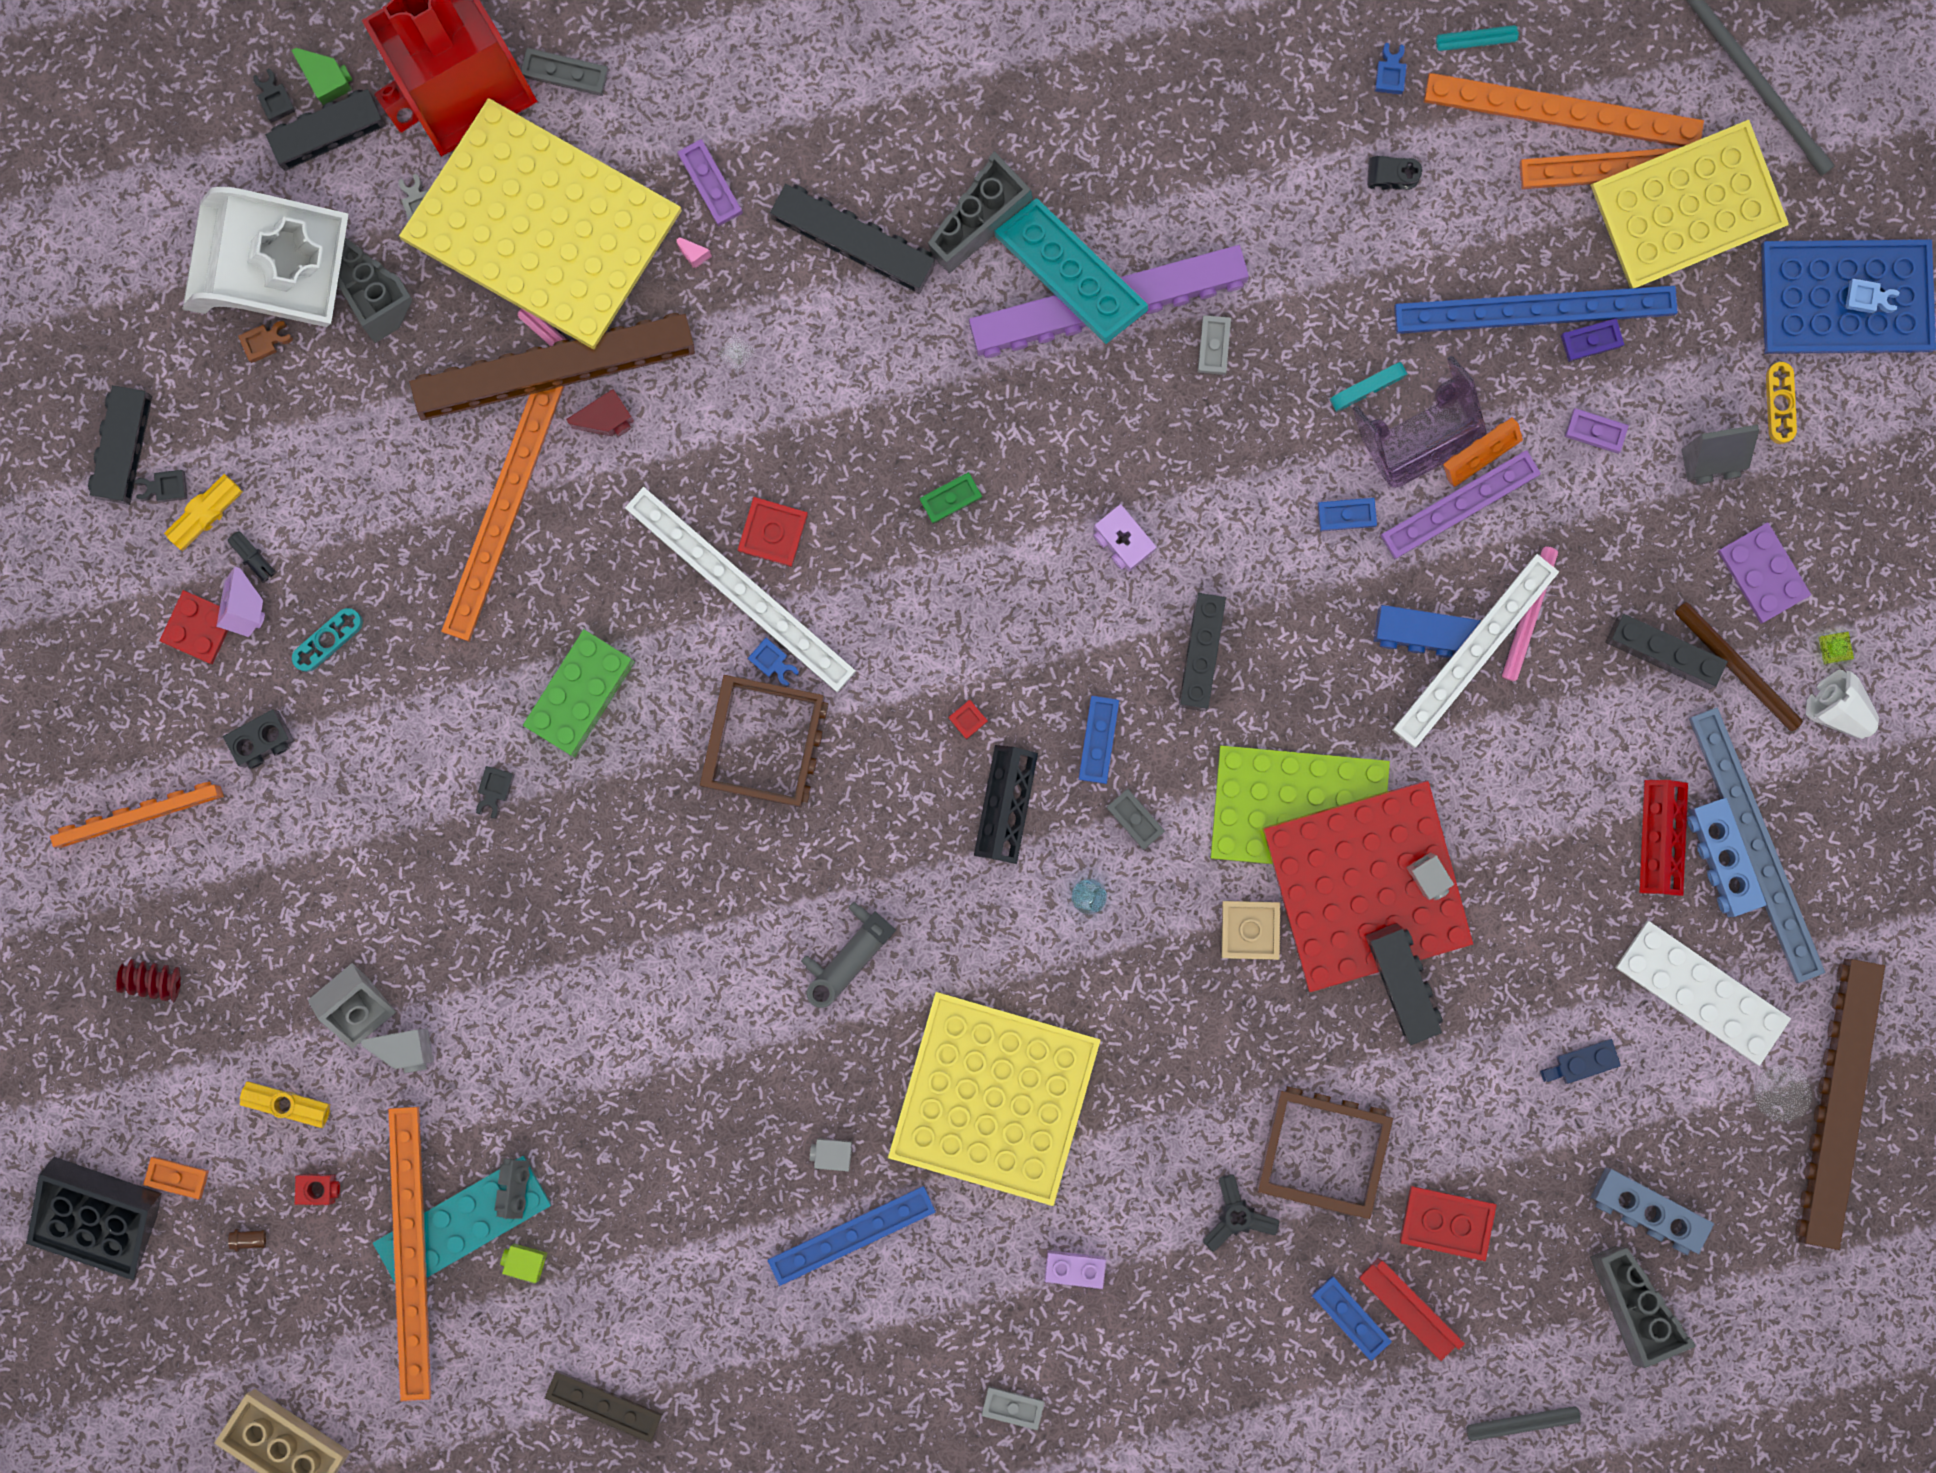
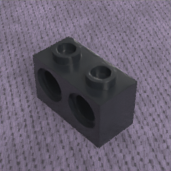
M274 709L222 736L237 765L243 768L248 767L249 770L262 765L265 762L263 758L272 753L274 756L286 752L290 749L288 744L295 741L280 712ZM276 727L279 732L278 738L270 742L267 738V733L271 728ZM251 741L253 743V751L245 756L242 752V746L245 742Z

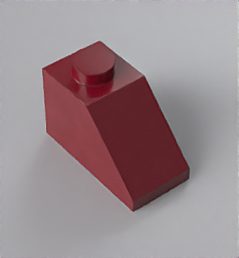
M614 389L566 419L572 429L610 437L614 434L617 436L625 434L632 428L630 424L635 422Z

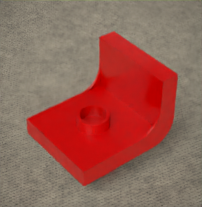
M391 0L382 9L361 20L403 95L441 157L456 149L488 98L516 114L538 102L480 0Z

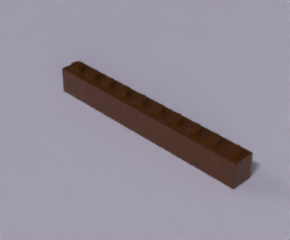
M671 313L664 316L663 319L656 321L642 320L636 323V326L628 328L623 326L614 327L607 333H604L595 349L588 347L578 340L571 342L569 340H560L554 343V346L529 348L526 350V353L517 355L507 353L501 355L497 360L489 362L479 360L473 362L471 366L464 368L450 367L445 369L443 373L436 375L421 374L415 380L409 381L417 414L421 421L693 355L695 354V349L686 313L681 315L679 313Z
M1844 959L1843 964H1840L1837 969V980L1840 981L1839 992L1834 993L1832 1008L1836 1009L1834 1020H1831L1828 1025V1037H1831L1830 1048H1826L1823 1055V1064L1826 1065L1825 1077H1821L1818 1087L1819 1093L1822 1094L1821 1103L1816 1106L1814 1111V1121L1817 1122L1816 1134L1813 1133L1809 1142V1148L1813 1153L1811 1162H1807L1805 1167V1178L1808 1179L1807 1190H1803L1800 1197V1206L1804 1209L1802 1219H1798L1795 1229L1796 1236H1799L1798 1242L1835 1250H1840L1886 965L1855 959Z

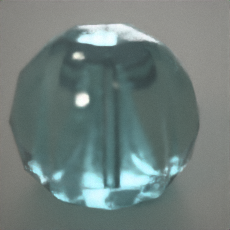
M1084 879L1079 881L1072 889L1071 900L1078 911L1083 914L1092 915L1101 911L1106 904L1107 892L1104 885L1099 881Z

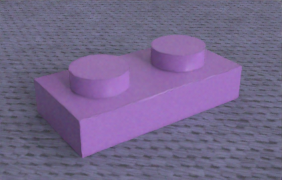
M1575 408L1572 411L1565 437L1619 454L1629 425Z

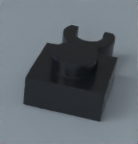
M267 69L266 71L269 75L267 82H261L257 75L253 76V80L257 87L264 91L258 94L257 97L268 120L272 123L296 112L284 85L276 86L277 78L271 69Z
M183 470L154 473V481L151 482L145 478L135 480L136 485H146L147 487L144 494L136 495V498L141 501H148L154 495H156L158 502L188 499L185 471Z
M489 766L485 767L478 793L485 795V798L477 805V814L482 815L484 807L491 806V818L496 819L500 812L497 804L498 800L507 801L515 774Z

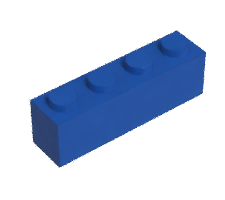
M1381 605L1378 608L1373 641L1380 642L1381 648L1397 649V645L1408 647V652L1424 654L1426 649L1436 651V656L1451 658L1482 620Z

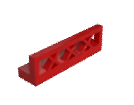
M1644 780L1639 893L1683 896L1688 803V783ZM1675 788H1678L1677 801L1674 799ZM1674 818H1675V820H1676V829H1675V830H1674V828H1673V819H1674ZM1672 847L1675 849L1674 858L1672 857ZM1673 875V889H1670L1671 876Z
M1377 1258L1358 1277L1440 1361L1455 1347L1460 1350L1465 1345L1380 1258Z

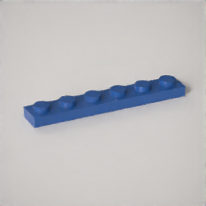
M923 1185L779 1253L767 1261L778 1285L781 1286L936 1213V1210Z

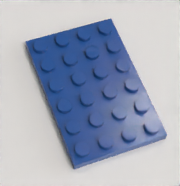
M1932 240L1764 241L1761 244L1765 354L1934 352L1936 350ZM1852 279L1880 283V292H1885L1889 289L1899 291L1898 297H1887L1888 304L1897 306V310L1892 313H1886L1879 306H1877V310L1874 313L1846 309L1849 282Z

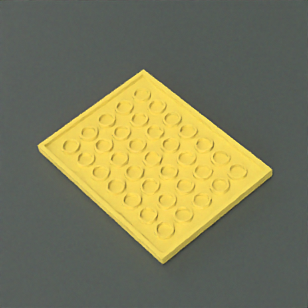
M488 98L399 237L402 241L588 347L595 349L682 210L677 204Z

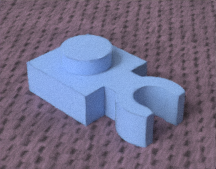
M1852 279L1849 282L1845 308L1874 313L1877 310V306H1879L1882 311L1892 313L1897 310V306L1888 304L1887 297L1896 298L1900 292L1894 289L1880 292V283Z

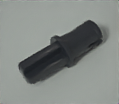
M238 531L229 537L227 541L243 559L242 564L248 565L262 583L269 580L268 575L272 577L276 574L277 571L260 554L262 551L256 549L242 532Z

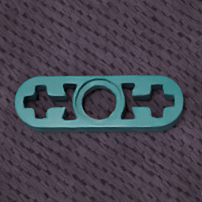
M1402 362L1396 363L1341 391L1329 400L1335 411L1339 412L1366 398L1367 394L1373 391L1376 393L1405 378L1408 373Z
M350 608L340 610L294 650L292 654L293 665L304 672L315 670L360 631L363 624L361 615ZM345 615L349 617L355 616L353 620L354 627L346 626L341 630L345 634L342 638L336 630L331 628L334 624L340 628L345 623L343 619ZM327 632L332 633L335 636L334 645L330 648H323L320 644L321 636ZM314 642L315 647L322 651L323 654L319 656L315 652L310 657L312 662L310 665L300 664L299 662L302 660L301 653L310 654L314 650L310 645Z

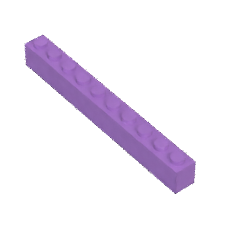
M1236 245L1120 278L1148 304L1147 314L1161 311L1163 305L1173 303L1177 307L1189 303V298L1200 296L1201 299H1207L1217 295L1216 291L1227 288L1228 292L1239 290L1244 287V283H1247L1249 275L1241 247ZM1056 295L969 319V326L977 355H984L985 358L998 356L1001 354L1000 350L1010 347L1012 351L1028 347V342L1036 340L1039 343H1047L1054 340V335L1065 333L1066 336L1076 335L1082 332L1081 328L1087 327Z

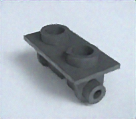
M504 1158L503 1164H500L498 1184L507 1185L506 1191L497 1190L494 1208L497 1211V1217L522 1219L526 1206L525 1193L529 1179V1161Z

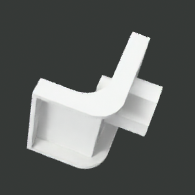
M211 188L200 201L183 310L206 314L213 307H232L324 327L329 326L332 321L348 213L238 188Z

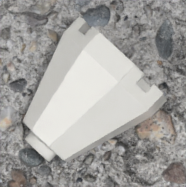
M1837 670L1820 681L1816 687L1820 692L1816 697L1811 694L1807 699L1806 715L1816 723L1860 739L1872 736L1878 729L1879 716L1860 679L1851 671L1846 673L1843 670Z

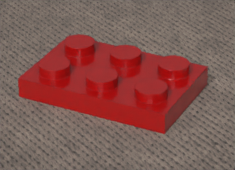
M1410 1186L1399 1243L1486 1261L1497 1204Z

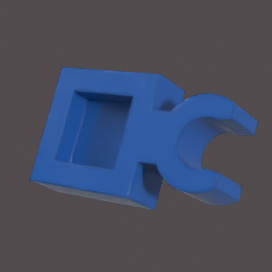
M1385 43L1382 56L1386 62L1379 61L1377 64L1375 92L1403 94L1407 64H1401L1399 61L1405 52L1404 45L1400 44L1398 54L1394 55L1389 52V43Z
M767 638L747 658L769 678L776 672L780 683L786 687L790 685L784 679V674L787 671H792L797 676L800 674L795 666L783 663L788 656Z

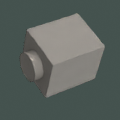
M1431 852L1406 867L1423 896L1429 900L1432 898L1438 900L1449 893L1448 888L1454 885L1438 857Z
M818 1138L817 1143L811 1144L810 1161L815 1162L814 1168L849 1171L852 1141Z

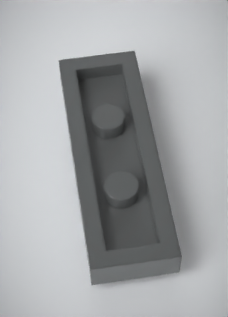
M526 48L521 72L526 79L603 96L609 69L608 66Z

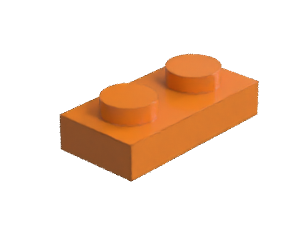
M153 1156L150 1158L143 1185L199 1200L202 1199L209 1171Z

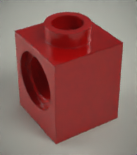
M299 1174L295 1176L294 1205H331L335 1203V1198H339L340 1182L336 1181V1174ZM315 1182H320L324 1186L322 1197H317L313 1193L312 1187Z

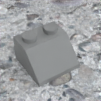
M353 963L308 999L317 1019L351 1049L356 1047L361 1040L369 1036L396 1013L369 978Z
M418 1029L361 1040V1046L392 1068H403L404 1073L426 1070V1064L434 1062L428 1029Z

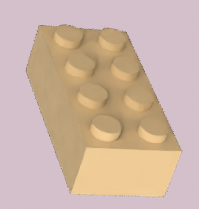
M256 1389L245 1395L214 1443L258 1473H338L350 1454L349 1450Z

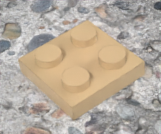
M1222 901L1221 958L1279 960L1280 902Z

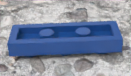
M1091 696L1078 779L1080 781L1107 784L1119 700Z
M1333 1276L1311 1294L1370 1361L1392 1342Z

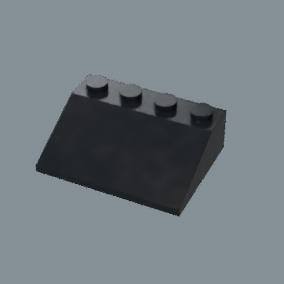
M53 1157L38 1175L26 1244L134 1281L158 1215L162 1193Z

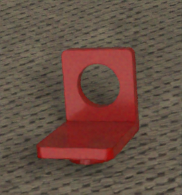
M395 80L374 94L400 133L419 122ZM403 108H408L412 111L411 118L405 122L399 121L397 119L398 112Z

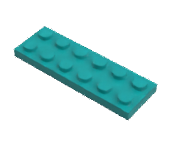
M1038 198L1034 199L995 230V237L1105 344L1148 311V304Z
M523 1155L516 1160H526V1158ZM530 1165L525 1193L526 1206L522 1219H504V1217L496 1216L497 1211L494 1208L497 1190L506 1191L507 1185L498 1184L500 1169L424 1213L426 1278L552 1205ZM392 1231L373 1242V1245L395 1283L394 1237Z

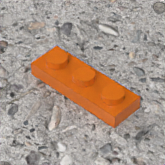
M1511 417L1445 462L1443 466L1450 484L1456 487L1523 441L1519 423Z

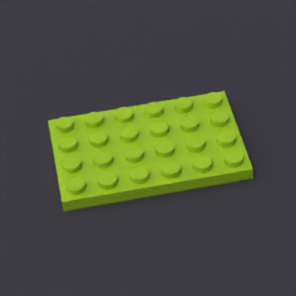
M1220 745L1210 859L1272 864L1263 827L1387 792L1390 761Z

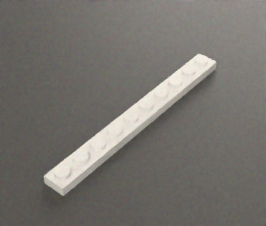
M643 487L625 507L628 512L837 693L855 674L856 671L646 488Z

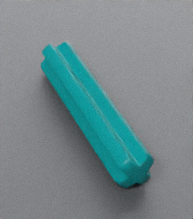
M1512 25L1439 34L1436 37V47L1438 51L1511 43L1517 41L1519 33L1517 26Z

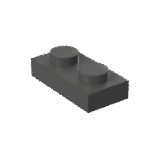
M1129 789L1125 790L1106 807L1142 850L1146 849L1165 832Z

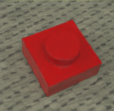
M968 700L948 717L966 740L988 722L971 700Z

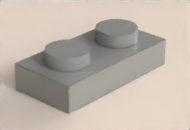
M1203 315L1197 373L1226 375L1231 318Z
M988 1386L981 1416L1038 1430L1045 1401Z

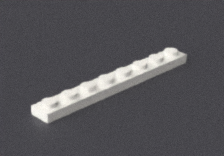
M1536 554L1392 731L1413 748H1416L1559 571Z

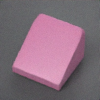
M680 237L677 239L678 248L693 268L698 267L712 257L710 250Z

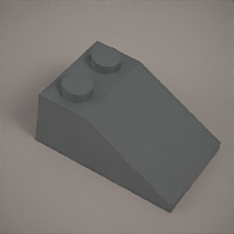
M1759 425L1704 433L1683 447L1681 451L1687 482L1696 481L1697 485L1714 482L1713 477L1724 476V480L1742 477L1741 473L1750 468L1759 433Z

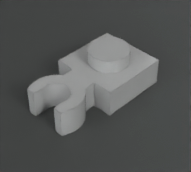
M413 174L415 184L412 187H406L403 179L399 180L400 188L409 196L401 200L409 220L428 192V190L420 192L422 181L417 174Z

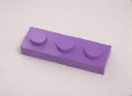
M702 139L677 152L718 227L743 213Z

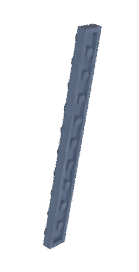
M1718 707L1689 718L1721 799L1727 798L1766 901V911L1795 982L1801 983L1824 974L1825 970Z

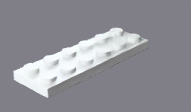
M1650 921L1645 922L1615 967L1757 1066L1761 1065L1791 1020L1790 1017Z

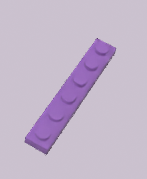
M1526 450L1380 536L1395 560L1540 476L1541 472Z

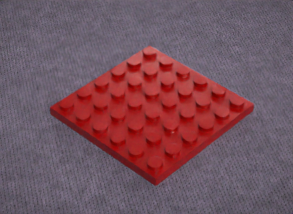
M1421 781L1263 827L1309 992L1378 973V968L1365 935L1398 923L1403 930L1408 929L1414 945L1410 946L1413 956L1418 955L1420 960L1474 945L1429 781ZM1430 852L1438 857L1454 883L1453 886L1448 888L1449 893L1438 900H1434V898L1429 900L1424 897L1406 868Z

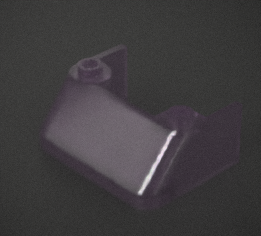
M1453 356L1447 358L1452 379L1441 384L1436 390L1435 401L1437 405L1390 430L1384 421L1379 419L1370 421L1358 405L1353 407L1361 439L1383 479L1391 487L1403 486L1447 462L1452 456L1459 454L1469 447L1475 440L1486 435V427L1474 379Z

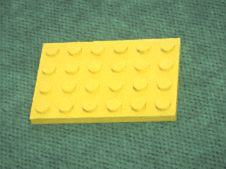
M1749 120L1590 185L1630 289L1642 286L1789 225Z

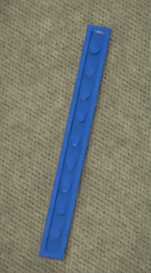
M1675 286L1395 304L1394 306L1396 334L1602 321L1616 318L1675 316L1678 313Z

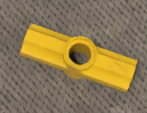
M223 474L204 494L195 496L186 505L185 513L164 534L175 546L184 551L203 531L210 530L213 522L222 518V512L243 491L226 474Z
M246 1081L239 1098L240 1106L269 1113L277 1118H287L319 1128H324L330 1114L331 1104L250 1081ZM283 1097L288 1098L291 1103L288 1112H284L280 1108V1101Z

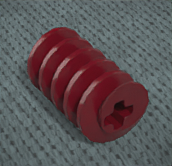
M130 959L127 966L122 963L116 976L117 993H124L125 991L128 995L138 993L140 997L149 995L151 999H158L160 997L162 1001H169L171 999L173 1003L178 997L181 986L180 967H175L173 973L169 974V965H164L161 972H158L157 963H153L150 970H147L146 961H142L139 967L136 968L135 959Z

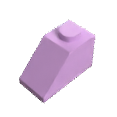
M234 567L224 581L217 627L249 637L255 628L259 629L264 621L265 613L261 612L263 599L238 567Z

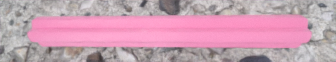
M1545 546L1540 556L1554 567L1558 550ZM1546 589L1518 623L1502 673V677L1506 680L1516 681L1518 679Z

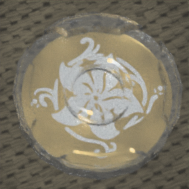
M1774 1065L1764 1070L1756 1079L1753 1089L1754 1101L1759 1111L1767 1118L1778 1122H1789L1803 1116L1807 1111L1812 1099V1089H1810L1806 1075L1797 1068L1788 1065Z

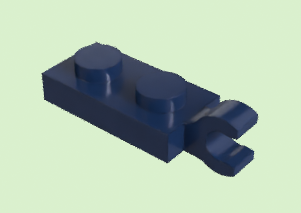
M1608 1039L1556 1056L1559 1065L1541 1070L1540 1073L1543 1082H1550L1563 1077L1565 1084H1569L1621 1067L1613 1040Z

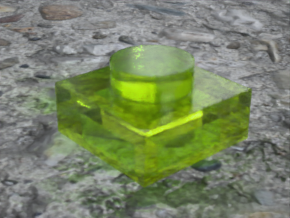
M1849 631L1818 637L1824 665L1854 659Z

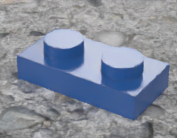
M1375 498L1318 502L1317 504L1320 532L1377 526Z

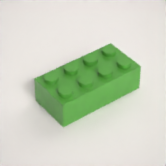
M583 629L523 726L575 758L635 664V661Z

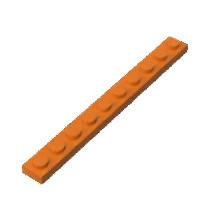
M1433 73L1428 75L1424 97L1425 103L1680 147L1700 140L1704 126V120Z
M565 386L529 395L441 632L467 642L471 640Z
M419 1107L389 1108L400 1401L431 1399L420 1112Z

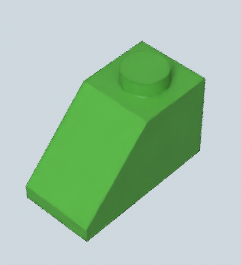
M299 48L291 50L323 106L352 91L348 82L353 79L345 65L340 67L334 58Z

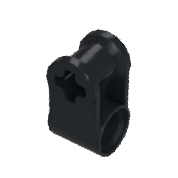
M1370 157L1368 160L1367 187L1369 189L1381 187V190L1413 189L1419 183L1423 171L1422 165L1413 158ZM1405 170H1410L1411 175H1413L1412 178H1407Z

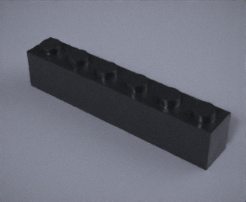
M785 183L770 211L772 220L918 294L921 293L935 267V259L932 258V253L921 247H918L916 250L908 246V242L898 235L893 234L890 237L882 233L883 229L872 222L865 224L857 220L858 216L851 211L843 209L841 212L833 208V204L825 198L818 197V199L807 195L809 192L799 185L794 184L791 187Z

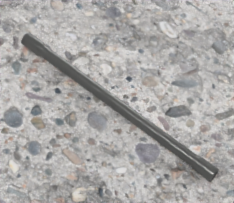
M1686 0L1804 151L1807 159L1822 177L1834 168L1835 165L1814 142L1706 1Z

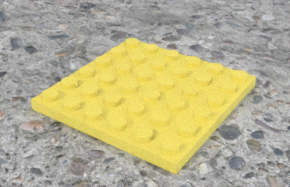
M936 992L888 1158L1054 1206L1100 1039Z

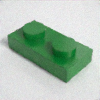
M968 472L924 495L919 500L932 524H935L982 499V495Z

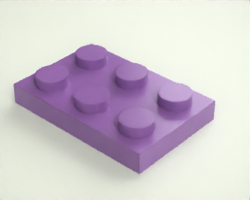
M1768 522L1718 550L1719 555L1761 624L1811 596L1810 591Z

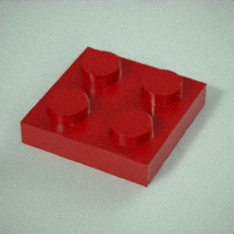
M753 497L737 551L793 567L808 512Z
M183 590L159 641L213 665L228 632L226 629L217 627L220 606Z

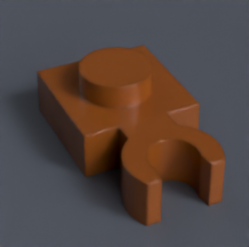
M284 321L276 322L269 331L263 324L238 336L249 362L254 363L276 353L277 350L274 344H288L293 340L290 334L284 337L279 336L280 330L287 327Z

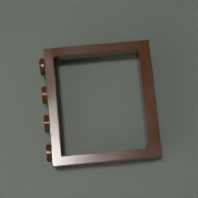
M723 674L699 786L802 808L803 802L808 803L811 786L806 785L808 775H814L817 758L812 757L814 747H820L823 731L818 730L820 719L825 720L828 712L829 703L824 702V695ZM735 688L814 704L794 797L715 781Z
M1286 1086V1091L1278 1090L1255 1191L1370 1220L1393 1118L1386 1116L1387 1110L1370 1106L1368 1112L1358 1109L1359 1103L1343 1099L1341 1105L1331 1103V1097L1314 1093L1313 1098L1302 1096V1089ZM1288 1101L1381 1124L1363 1205L1269 1182Z

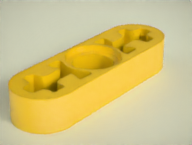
M1777 362L1766 372L1768 433L1773 442L1786 444L1797 433L1794 370L1788 363ZM1778 369H1781V373L1787 375L1781 382L1782 388L1788 387V390L1781 389L1774 392L1773 388L1779 387V378L1774 377L1773 374ZM1776 396H1783L1787 399L1788 408L1786 410L1780 411L1774 406ZM1789 415V418L1783 420V426L1785 429H1789V433L1782 438L1781 433L1776 432V429L1781 426V418L1775 419V416Z

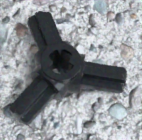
M1234 1174L1221 1176L1218 1181L1225 1203L1221 1205L1223 1213L1218 1217L1220 1222L1203 1238V1243L1214 1252L1232 1234L1237 1236L1241 1231L1249 1233L1251 1229L1269 1235H1276L1279 1229V1220L1255 1213L1253 1207L1247 1206L1246 1199L1241 1200ZM1234 1210L1238 1213L1243 1210L1244 1215H1241L1244 1220L1241 1223L1237 1221L1231 1223L1230 1219H1233L1230 1214Z

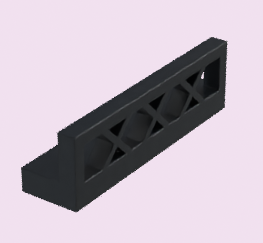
M995 745L974 856L1017 864L1038 753L1012 746ZM1020 756L1027 757L1026 768L1021 772L1019 768ZM1019 784L1021 794L1016 800L1013 792L1014 787ZM1014 812L1016 820L1015 824L1010 828L1008 818ZM1008 840L1011 845L1009 856L1002 855L1003 844Z

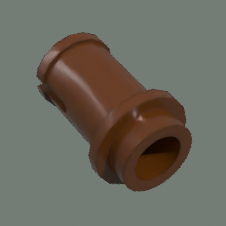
M235 1229L234 1232H229V1249H235V1252H239L240 1249L266 1248L265 1230L240 1232L239 1229Z

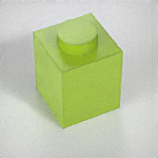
M514 1243L510 1246V1249H505L500 1262V1265L504 1266L502 1274L537 1283L540 1280L547 1253Z

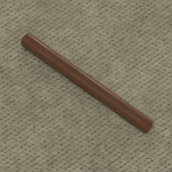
M1688 602L1682 603L1675 610V614L1716 656L1728 661L1726 666L1789 731H1795L1801 726L1803 720Z

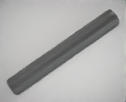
M1573 1406L1470 1424L1466 1426V1432L1470 1441H1478L1575 1424L1581 1421L1579 1409Z

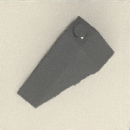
M345 237L337 284L360 324L373 342L376 343L399 329L410 307L412 298L397 275L389 272L382 264L373 260L362 249Z

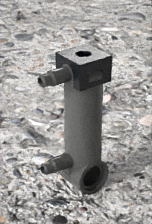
M855 902L849 906V910L853 912V915L863 925L825 969L808 956L801 960L806 969L817 977L807 989V998L811 1005L818 1008L831 1005L897 931L876 911L871 915ZM819 985H824L829 989V997L824 1002H819L814 997V990Z

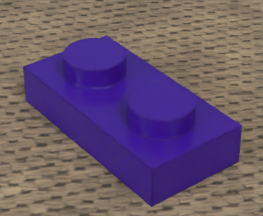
M1617 318L1565 332L1561 335L1568 362L1624 346Z

